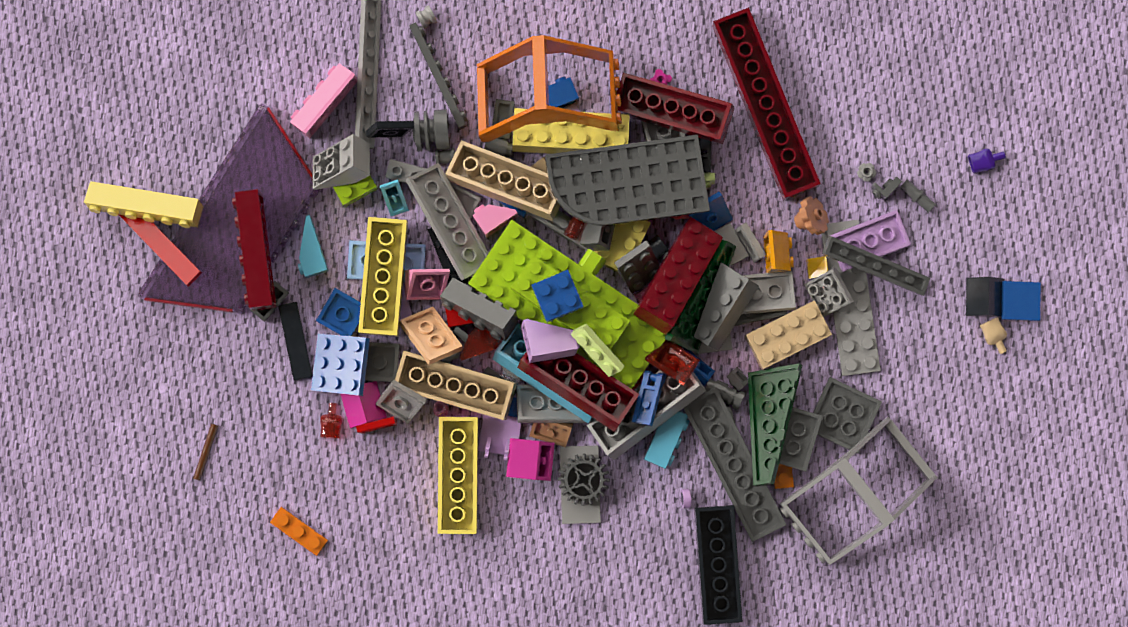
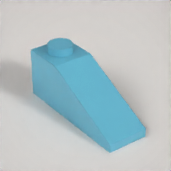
M310 215L305 218L299 256L300 264H298L300 274H304L306 278L328 271Z

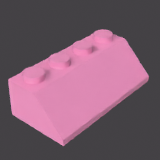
M338 64L337 67L333 66L329 70L327 79L325 81L321 80L315 88L317 91L312 96L309 95L304 100V106L301 110L297 109L291 116V124L309 139L357 83L356 75L341 64Z

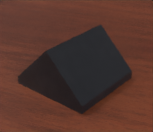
M996 277L966 278V316L1002 317V281H1005V279Z

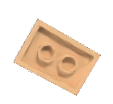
M433 306L400 320L401 328L428 365L462 351V344Z

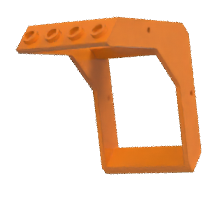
M540 35L532 36L478 63V130L481 141L490 142L529 124L565 121L619 131L618 124H622L621 112L618 113V106H621L620 94L617 95V88H620V78L616 77V70H619V60L615 59L612 50ZM568 53L608 62L611 118L549 106L547 54ZM533 55L534 106L489 127L488 74L523 56Z

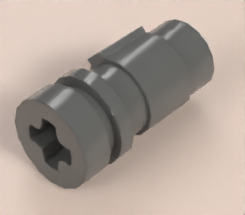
M709 379L705 392L717 387L723 401L727 403L726 405H732V408L738 410L745 392L741 390L738 392L736 388L732 389L722 381Z

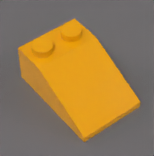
M768 230L763 236L764 251L766 253V273L791 271V268H794L793 256H790L789 249H792V238L788 237L787 232Z

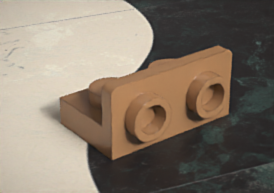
M533 423L529 436L546 442H554L556 445L566 448L573 423Z

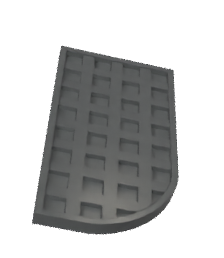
M698 135L545 155L548 181L552 194L565 211L582 222L606 226L710 211Z

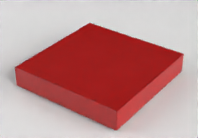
M393 416L357 425L356 429L357 433L363 434L395 426L398 423L396 417Z

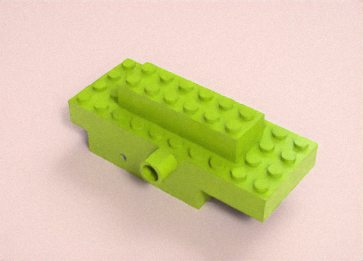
M513 220L510 221L468 283L476 291L486 294L492 302L495 303L497 300L503 303L507 310L510 307L516 310L517 318L520 322L529 319L570 330L587 324L624 365L622 371L612 376L631 389L665 341V334L633 315L638 304L596 277L606 262L603 257L591 249H587L577 264ZM569 270L583 308L547 323L531 285ZM580 346L576 353L581 355L597 367H599V365Z

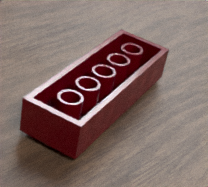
M624 72L620 80V88L617 89V95L620 94L621 106H618V113L628 114L630 118L688 135H698L699 138L719 144L724 143L735 109L732 103Z
M258 189L235 192L232 204L233 208L237 211V217L234 219L235 226L240 233V236H237V244L242 249L239 261L245 273L242 274V284L247 290V293L244 294L245 305H248L253 311L277 308L263 194Z
M690 217L683 225L633 315L666 335L676 323L723 237Z
M526 351L517 367L614 432L639 396L637 392L613 376L608 377L602 369L577 353L574 356L529 363Z

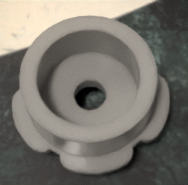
M863 163L858 167L857 175L863 181H871L876 176L873 164Z

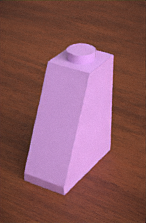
M525 319L522 322L521 330L529 363L574 356L580 347V344L571 336L573 330Z

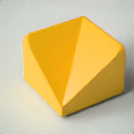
M826 256L806 259L808 279L816 278L828 271Z

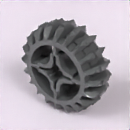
M584 453L582 460H579L578 454L575 455V462L568 458L571 464L568 466L566 463H563V467L567 469L566 471L559 470V473L564 474V478H558V481H564V484L559 485V488H566L562 495L564 496L569 493L568 501L572 497L576 498L574 501L575 505L578 504L579 499L582 500V506H585V500H588L589 504L592 505L591 498H595L597 502L600 501L597 495L605 496V493L601 490L602 488L608 490L609 487L604 485V482H610L609 478L604 479V475L609 474V471L602 472L601 470L606 465L602 464L599 467L597 465L600 462L599 458L595 462L592 461L594 455H590L589 460H586V454ZM587 463L595 467V469L589 473H584L580 470L578 464ZM573 468L577 475V480L569 486L568 474ZM577 471H579L583 476H587L592 473L588 480V485L590 486V488H588V486L584 483L575 486V484L579 482L578 479H580V475ZM599 473L600 484L595 491L591 485V479ZM583 486L591 495L580 496L572 491Z

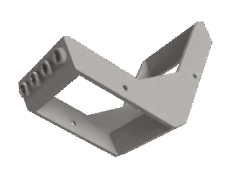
M886 417L851 450L817 477L779 503L782 507L779 510L786 518L790 517L794 523L791 525L798 533L802 532L805 535V543L810 548L814 547L817 550V558L822 563L826 562L828 565H831L892 523L938 477L892 420ZM883 427L886 428L926 478L891 513L888 512L848 462ZM837 469L879 523L829 558L787 504Z

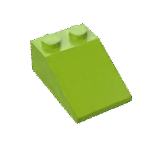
M371 175L357 183L333 187L344 207L351 205L378 189Z

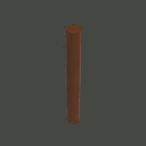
M212 423L210 425L193 479L201 480L218 425Z

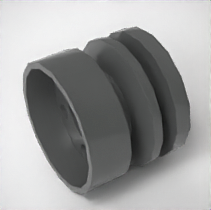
M447 109L434 110L433 119H429L427 111H424V120H420L419 111L414 112V128L412 132L417 152L423 151L422 143H426V149L430 151L431 142H435L437 150L450 149Z

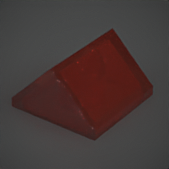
M476 327L468 335L460 356L461 361L495 350L503 340H497L486 329L480 330Z
M667 341L645 357V361L683 386L699 363L698 358L670 341Z

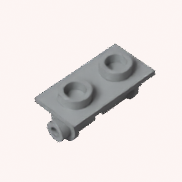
M390 159L385 177L407 183V178L425 170V168Z

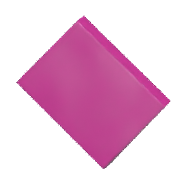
M377 381L364 383L363 396L340 394L350 428L387 418L385 410L376 405L377 400L381 396Z

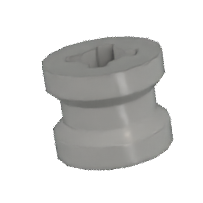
M429 5L424 10L415 12L423 29L427 28L431 23H437Z

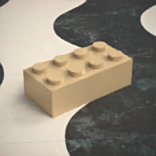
M814 300L746 334L744 337L761 370L831 336L832 333Z

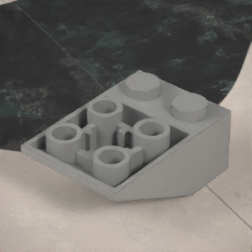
M354 134L313 157L314 190L357 183L370 175V143Z

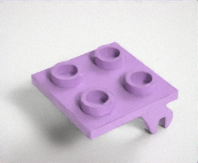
M483 415L478 451L485 452L484 458H488L489 453L504 455L503 460L507 461L510 438L519 439L521 423H518L515 417L507 416V420H501Z

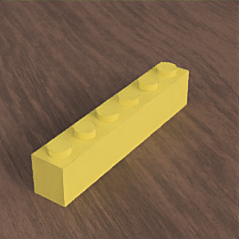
M91 181L84 200L89 210L94 213L107 212L112 216L125 215L130 219H136L137 217L143 218L148 222H154L155 220L161 221L166 225L179 224L184 228L198 227L203 210V205L199 199Z

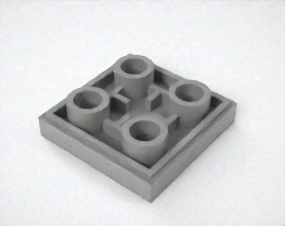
M836 267L804 284L812 301L815 300L823 317L854 302Z

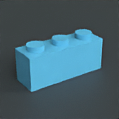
M679 411L656 429L644 460L664 469L667 466H671L675 457L672 455L674 448L678 449L682 438L679 436L682 430L686 431L690 422L687 420L688 416Z

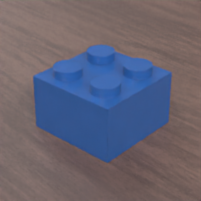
M569 270L531 285L547 323L583 308Z

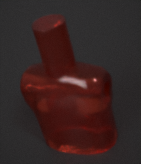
M572 217L563 234L570 239L577 240L585 223Z
M329 403L328 414L321 416V438L340 439L342 417L336 415L337 403Z

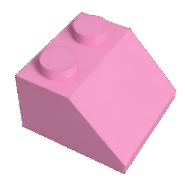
M489 204L487 206H479L474 210L475 214H473L475 222L486 238L518 217L515 209Z

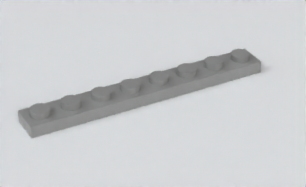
M361 0L355 135L370 143V149H374L375 138H368L366 130L376 122L381 0Z

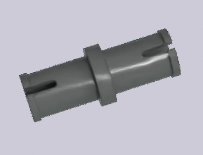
M908 179L901 185L900 189L912 198L911 201L918 203L927 213L936 205L924 194L922 189L919 190Z

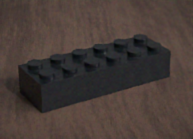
M734 505L695 507L694 516L702 624L743 622Z

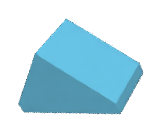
M398 180L380 185L390 216L409 211Z

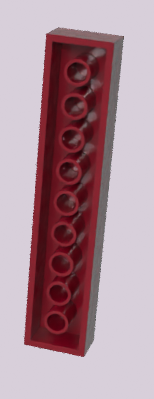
M749 7L713 21V30L783 201L819 187L821 184Z

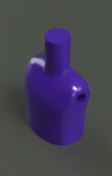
M988 148L968 155L973 174L993 170L996 166L995 161L1006 159L1004 151L992 154Z

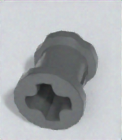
M451 148V150L442 151L435 149L436 164L451 163L455 149Z

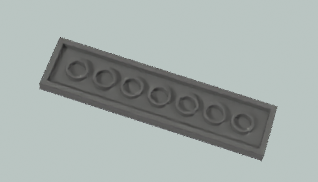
M717 387L701 394L685 406L684 410L751 541L753 542L787 525L767 485L758 487L753 485L752 456Z

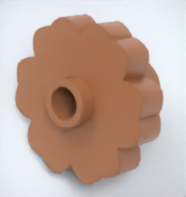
M811 196L803 199L800 202L802 208L794 216L795 225L799 229H807L811 234L820 235L828 230L827 224L829 220L827 212L823 209V204L817 198L813 199Z

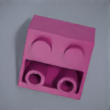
M510 438L506 477L551 481L555 443Z

